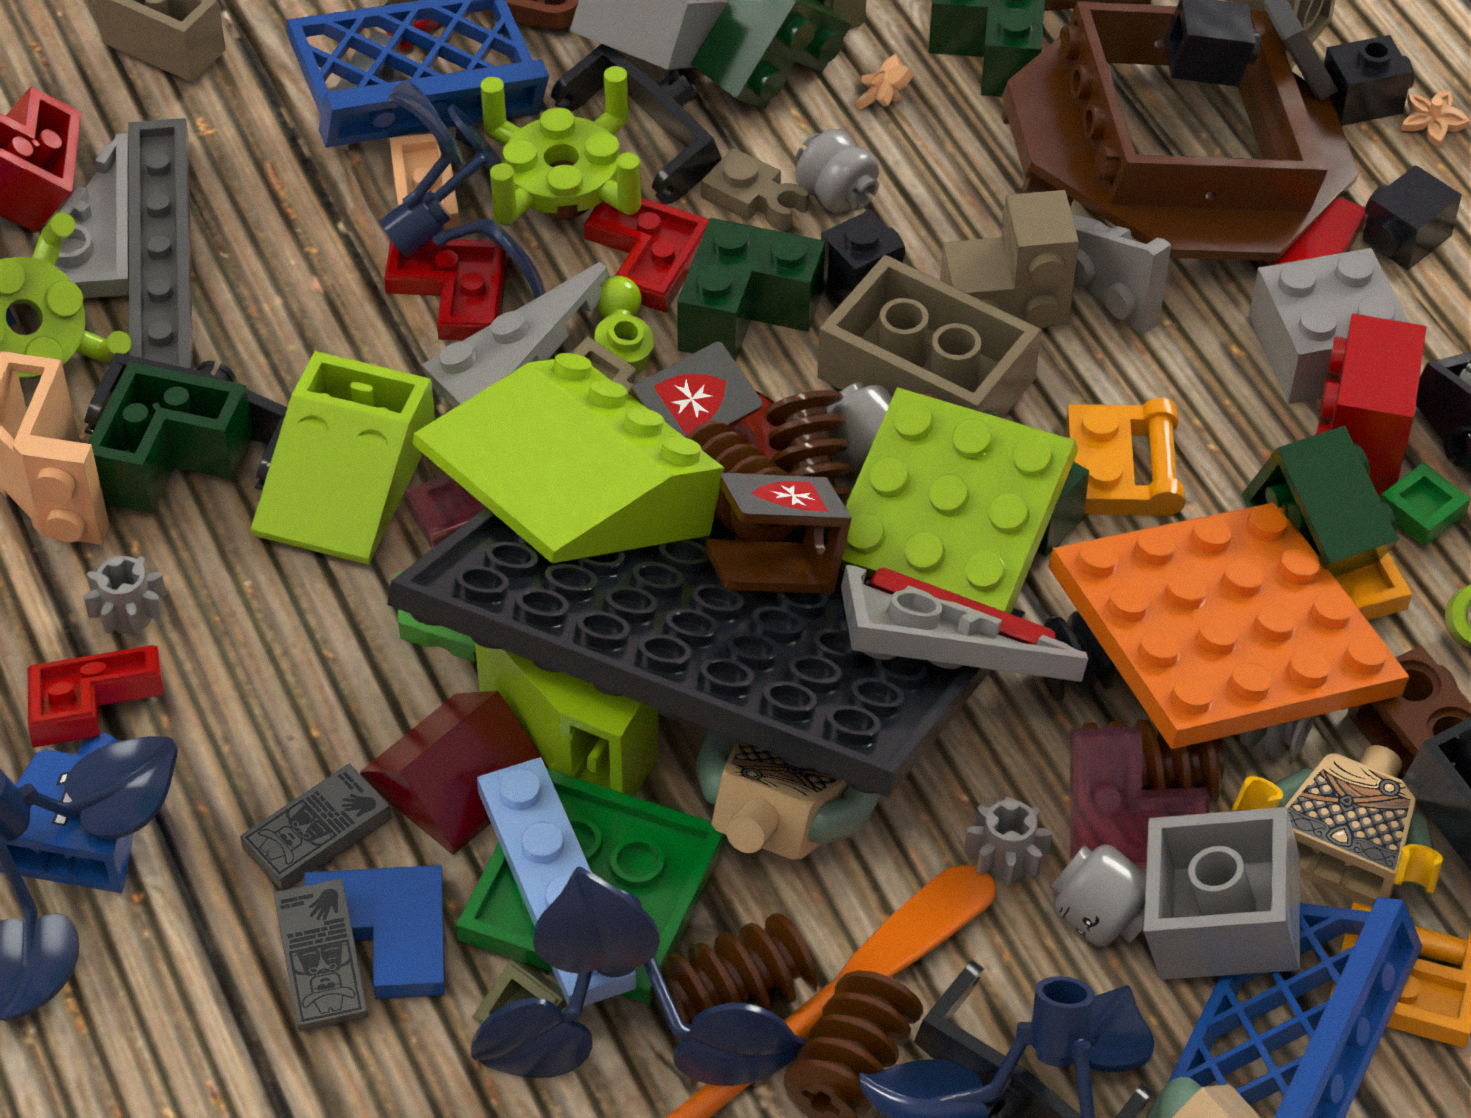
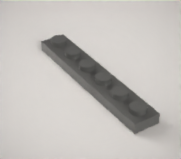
M186 118L128 122L129 336L132 342L129 355L193 369L189 135Z

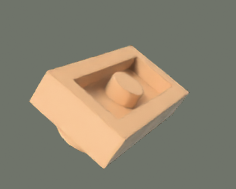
M432 133L389 138L398 206L403 203V198L414 191L441 156L437 140ZM451 163L427 192L430 190L433 193L436 192L453 177ZM454 190L441 201L452 218L443 225L445 230L460 226Z

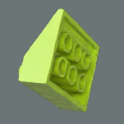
M561 353L556 355L555 359L528 362L416 431L412 442L418 450L551 563L710 536L720 490L719 481L724 471V467L702 451L701 446L697 442L685 438L667 424L662 415L646 408L628 394L627 389L623 385L611 381L593 367L588 358L573 353Z

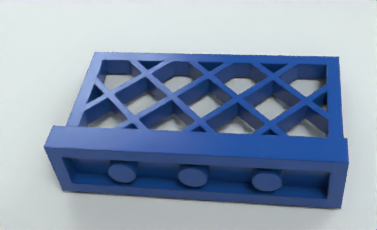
M419 0L287 19L285 31L321 116L319 133L325 148L429 131L411 112L394 102L388 101L391 91L402 81L388 83L378 78L377 76L385 65L412 77L407 81L416 85L429 99L447 128L456 127L447 110V107L452 103L463 111L474 124L483 123L480 84L487 77H498L504 83L506 119L540 113L549 74L542 59L532 60L506 0ZM491 10L497 24L491 31L465 18L469 13ZM431 19L447 28L438 39L413 27L414 23L418 20ZM378 27L393 34V36L384 47L359 35L364 28ZM456 32L482 44L475 56L448 44ZM325 35L339 42V44L330 55L309 45L306 37ZM403 40L429 52L422 64L395 52ZM349 48L376 60L368 72L341 60ZM494 49L512 58L515 63L494 66L484 61L490 50ZM438 57H441L464 68L465 71L441 74L431 68ZM333 73L358 86L357 88L329 92L325 81Z
M1377 897L1371 911L1300 903V955L1313 950L1320 963L1285 981L1279 972H1269L1276 986L1242 1003H1239L1236 998L1241 986L1265 973L1220 976L1168 1083L1179 1077H1189L1201 1087L1215 1080L1218 1085H1226L1227 1082L1223 1076L1261 1058L1269 1073L1235 1089L1249 1105L1280 1091L1283 1095V1100L1274 1118H1345L1422 949V943L1404 900ZM1343 933L1360 934L1354 946L1331 958L1327 956L1321 946ZM1332 980L1335 988L1330 999L1303 1013L1295 998ZM1287 1003L1295 1017L1258 1035L1250 1021ZM1243 1026L1250 1040L1213 1058L1209 1051L1215 1039ZM1306 1035L1310 1042L1304 1055L1277 1068L1269 1053Z

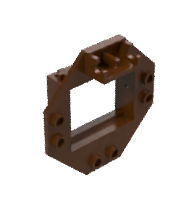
M1077 1L1069 25L1062 26L1059 38L1008 80L1002 96L1005 106L1002 113L1003 123L1010 124L1025 176L1022 187L1023 193L1065 190L1070 208L1073 200H1076L1115 226L1130 229L1131 236L1144 244H1148L1157 237L1165 239L1171 244L1169 258L1277 261L1318 220L1337 197L1340 198L1356 182L1359 172L1331 97L1329 96L1322 101L1319 98L1316 99L1306 80L1292 72L1280 36L1267 12L1261 10H1250L1253 29L1258 30L1260 33V49L1253 65L1247 64L1238 89L1263 159L1136 154L1107 63L1169 66L1164 39L1177 6Z

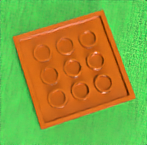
M1274 502L1055 547L1052 550L1048 568L1171 750L1402 696L1409 679V675L1328 569L1324 570L1318 560L1319 556L1300 531L1292 525L1290 519L1286 518L1282 507L1278 508Z

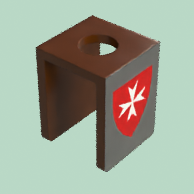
M715 342L631 386L628 392L646 408L662 415L664 421L684 437L689 435L697 426L708 421L718 420L728 424L735 433L744 437L745 429L739 421L759 411L762 406V400L721 342Z
M722 473L719 486L739 521L754 524L806 526L803 543L707 540L705 552L724 588L734 591L834 594L852 518L827 477ZM824 526H828L826 549L823 541Z

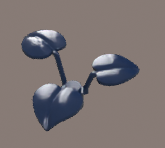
M402 81L391 91L388 101L394 102L411 112L428 128L437 140L441 156L414 191L402 199L403 203L379 220L389 238L404 257L408 259L431 241H434L440 249L451 240L474 233H483L515 260L530 284L534 299L546 293L542 278L530 257L493 219H482L445 230L443 225L452 218L441 201L485 163L491 170L494 165L503 162L493 148L484 141L483 135L473 121L452 103L447 107V110L457 127L455 140L466 144L476 151L474 159L464 166L466 162L458 145L432 103L412 82ZM452 160L458 168L463 167L436 192L433 193L431 190L427 192Z
M162 736L139 737L106 745L86 755L75 764L65 779V790L72 799L71 802H61L41 794L30 783L18 789L0 769V864L23 910V920L10 918L0 921V1020L12 1021L38 1010L53 999L71 977L78 960L80 945L78 933L73 922L64 914L54 913L37 919V907L9 852L6 842L19 838L27 830L30 824V807L32 805L66 818H72L80 814L82 827L88 834L99 839H118L139 831L157 815L167 797L178 754V748L173 738Z
M578 866L560 895L541 914L533 931V947L536 954L544 962L556 969L578 974L569 1004L562 1011L549 1000L538 997L521 999L506 1004L491 1014L478 1028L471 1041V1056L473 1060H479L482 1065L488 1068L521 1077L551 1078L573 1071L583 1064L592 1050V1034L585 1025L574 1021L582 1012L592 972L596 970L607 977H622L630 974L635 970L636 966L642 964L672 1033L677 1038L684 1040L674 1050V1064L682 1073L696 1081L717 1086H735L761 1080L774 1074L791 1062L798 1055L797 1051L804 1044L802 1037L795 1035L784 1020L776 1014L747 1003L730 1002L716 1005L699 1013L692 1021V1025L685 1023L680 1017L655 959L660 939L658 927L654 920L642 909L640 900L634 894L619 890L595 874Z
M1054 976L1045 978L1037 983L1031 1022H1019L1017 1024L1016 1038L989 1084L983 1086L981 1078L974 1071L956 1062L928 1059L895 1065L875 1074L859 1073V1086L871 1105L885 1118H989V1111L984 1103H991L998 1099L1027 1045H1032L1035 1049L1036 1057L1045 1064L1057 1067L1075 1064L1081 1118H1095L1090 1068L1101 1072H1123L1139 1068L1151 1060L1154 1051V1038L1137 1008L1129 985L1094 996L1093 989L1083 981L1071 977Z

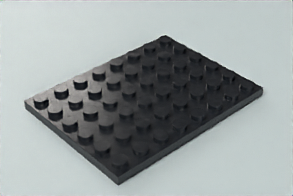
M485 507L393 579L387 603L391 607L410 613L420 623L444 626L470 636L480 646L491 649H503L532 660L533 664L542 670L566 673L592 683L602 693L612 696H626L654 707L658 713L667 718L691 721L717 731L722 738L729 742L756 746L781 756L786 763L794 767L803 769L813 768L844 780L848 786L859 792L878 793L886 797L892 794L992 670L964 665L956 669H946L938 667L928 660L899 656L891 660H881L870 657L862 651L852 650L841 591L845 571L842 568L839 570L834 594L734 591L724 588L705 552L706 542L709 539H740L736 533L727 529L715 517L710 536L551 563ZM794 528L792 533L781 542L803 543L805 532ZM823 539L824 547L826 549L828 540ZM865 576L864 585L869 586L872 578ZM1013 608L1011 614L1024 619L1026 612Z

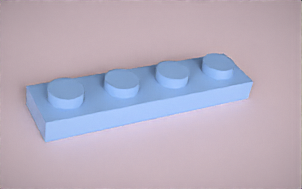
M541 757L477 777L479 796L534 927L541 914L560 895L578 866L591 872ZM551 966L568 1005L572 998L578 974L565 972ZM594 970L583 1006L636 989L635 970L622 977H607Z

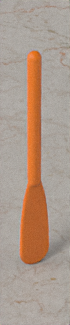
M974 865L949 867L939 873L894 912L850 957L834 980L788 1016L784 1022L795 1035L805 1040L810 1035L812 1025L822 1017L823 1006L834 995L835 986L842 976L849 972L861 970L876 972L892 978L937 948L987 909L994 900L997 890L994 878L988 872L979 875L976 873L977 866ZM753 1082L735 1086L706 1084L666 1118H711Z

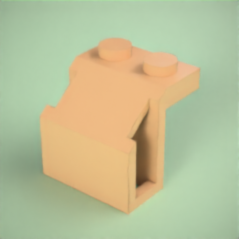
M1 351L0 492L6 498L9 495L31 518L33 527L41 536L52 537L63 542L71 543L78 541L102 545L110 525L92 445L80 443L62 361ZM18 372L42 375L28 409H26Z

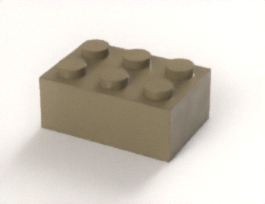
M884 255L819 328L817 378L841 390L854 383L862 382L865 386L881 385L892 396L897 387L919 394H932L942 401L983 413L989 410L1000 418H1004L1036 379L1041 329Z

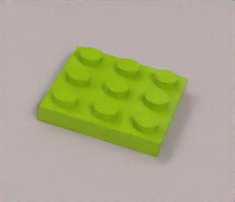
M897 387L845 506L852 519L840 568L845 569L846 565L857 566L866 569V576L870 578L873 577L879 568H887L1011 614L1077 455L1076 441Z

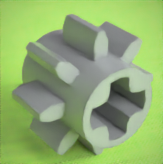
M111 556L110 559L98 568L97 572L89 571L87 573L90 591L83 595L89 618L101 616L105 633L110 634L116 631L124 634H139L140 630L144 629L151 622L152 618H162L163 612L160 598L166 595L163 576L161 572L148 574L145 557L140 556L135 559L129 556Z
M1006 797L1005 800L995 803L990 808L983 805L977 807L975 826L967 828L965 851L979 853L976 873L981 875L988 872L994 879L1004 881L1006 885H1011L1012 881L1022 878L1026 873L1035 877L1040 874L1042 856L1049 854L1052 830L1037 828L1040 814L1038 807L1030 808L1020 801L1012 800L1011 797Z

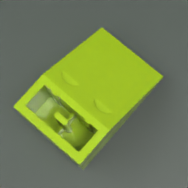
M314 351L291 395L252 522L251 535L370 565L423 456V453L412 444L414 433L435 420L431 378Z
M475 643L480 692L499 691L542 756L548 769L634 797L636 796L659 757L658 712L654 707L626 696H612L602 693L592 683L563 672L542 670L535 666L532 660L503 649L486 648Z

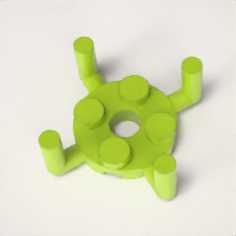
M612 66L605 70V112L594 122L585 118L575 117L568 109L555 107L544 111L540 119L520 128L506 120L503 81L498 77H487L482 80L480 86L484 131L490 138L504 145L503 163L494 165L490 170L493 216L498 224L503 226L511 225L529 208L543 213L558 214L557 206L577 204V212L591 209L605 202L627 215H632L639 211L641 207L640 158L630 152L620 154L619 141L614 136L627 123L629 117L627 72L624 68ZM557 161H569L574 163L573 166L566 164L558 165L554 168L549 166L550 164Z
M57 213L41 231L32 258L13 257L0 259V352L58 359L62 361V365L76 352L99 362L110 364L116 353L126 354L130 350L131 338L123 331H114L107 338L84 330L85 309L82 291L66 274L55 267L63 243L75 229V221L68 213ZM16 303H24L31 306L39 318L36 332L29 335H20L14 332L6 321L8 307ZM18 372L20 381L35 379L42 376L38 374Z

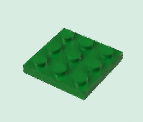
M546 768L591 872L617 889L630 892L638 897L642 904V909L648 913L657 925L660 943L655 953V959L663 975V960L667 955L675 952L724 848L726 835L717 832L712 827L711 821ZM498 842L456 923L457 940L553 972L551 965L544 962L535 952L533 947L534 924ZM642 964L635 968L636 989L619 995L650 1005L655 991Z

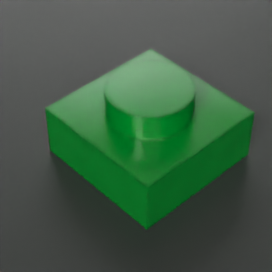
M1422 463L1381 494L1380 500L1385 501L1392 509L1396 525L1423 546H1426L1467 514L1471 498L1425 463Z

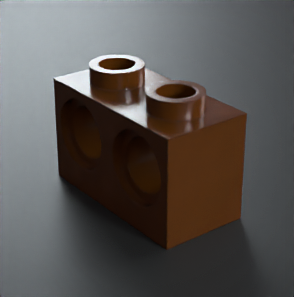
M1422 645L1395 657L1409 675L1402 696L1348 708L1347 712L1348 717L1371 745L1387 747L1400 757L1402 768L1398 778L1403 780L1424 741L1471 717V703L1458 689L1451 672L1446 667L1438 665Z

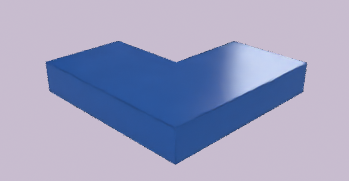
M442 865L304 872V886L342 878L354 941L373 940V988L375 999L445 995Z

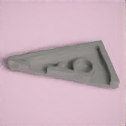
M128 133L116 134L115 139L102 149L95 160L97 172L86 188L77 186L60 210V212L68 213L73 217L75 229L63 243L55 267L60 269L82 291L83 299L129 295Z
M1072 213L1079 240L1074 283L1083 286L1106 305L1113 316L1124 320L1140 335L1158 326L1171 244L1165 239L1158 237L1148 244L1133 241L1130 229L1119 226L1110 228L1101 221Z
M598 262L517 310L498 316L491 325L465 340L446 346L439 355L421 364L426 377L431 378L433 388L455 408L528 362L548 360L569 337L565 323L580 307L583 311L591 312L600 302L601 286L609 278L607 267Z
M846 565L841 591L852 650L862 651L870 657L881 660H891L899 656L928 660L930 663L946 669H956L964 665L1082 682L1088 661L1087 653L1074 649L1064 642L1045 635H1041L1037 645L1021 643L999 634L1002 619L953 601L938 599L928 592L909 585L904 590L896 591L891 595L864 585L866 569L853 565Z

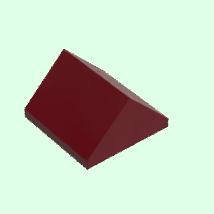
M499 691L455 693L362 769L360 775L386 801L454 855L491 824L478 793L477 777L532 759L542 758V756Z

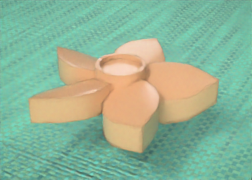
M895 53L881 65L878 72L862 75L861 82L869 90L857 99L854 105L858 110H861L876 99L883 107L888 106L890 101L897 103L902 98L897 90H902L906 87L914 73L909 67L903 65L902 60Z
M1451 91L1438 92L1434 95L1431 102L1422 96L1408 93V105L1415 113L1409 115L1404 120L1401 131H1418L1427 128L1426 136L1433 145L1440 147L1446 138L1447 131L1458 132L1469 127L1470 119L1462 110L1452 107Z

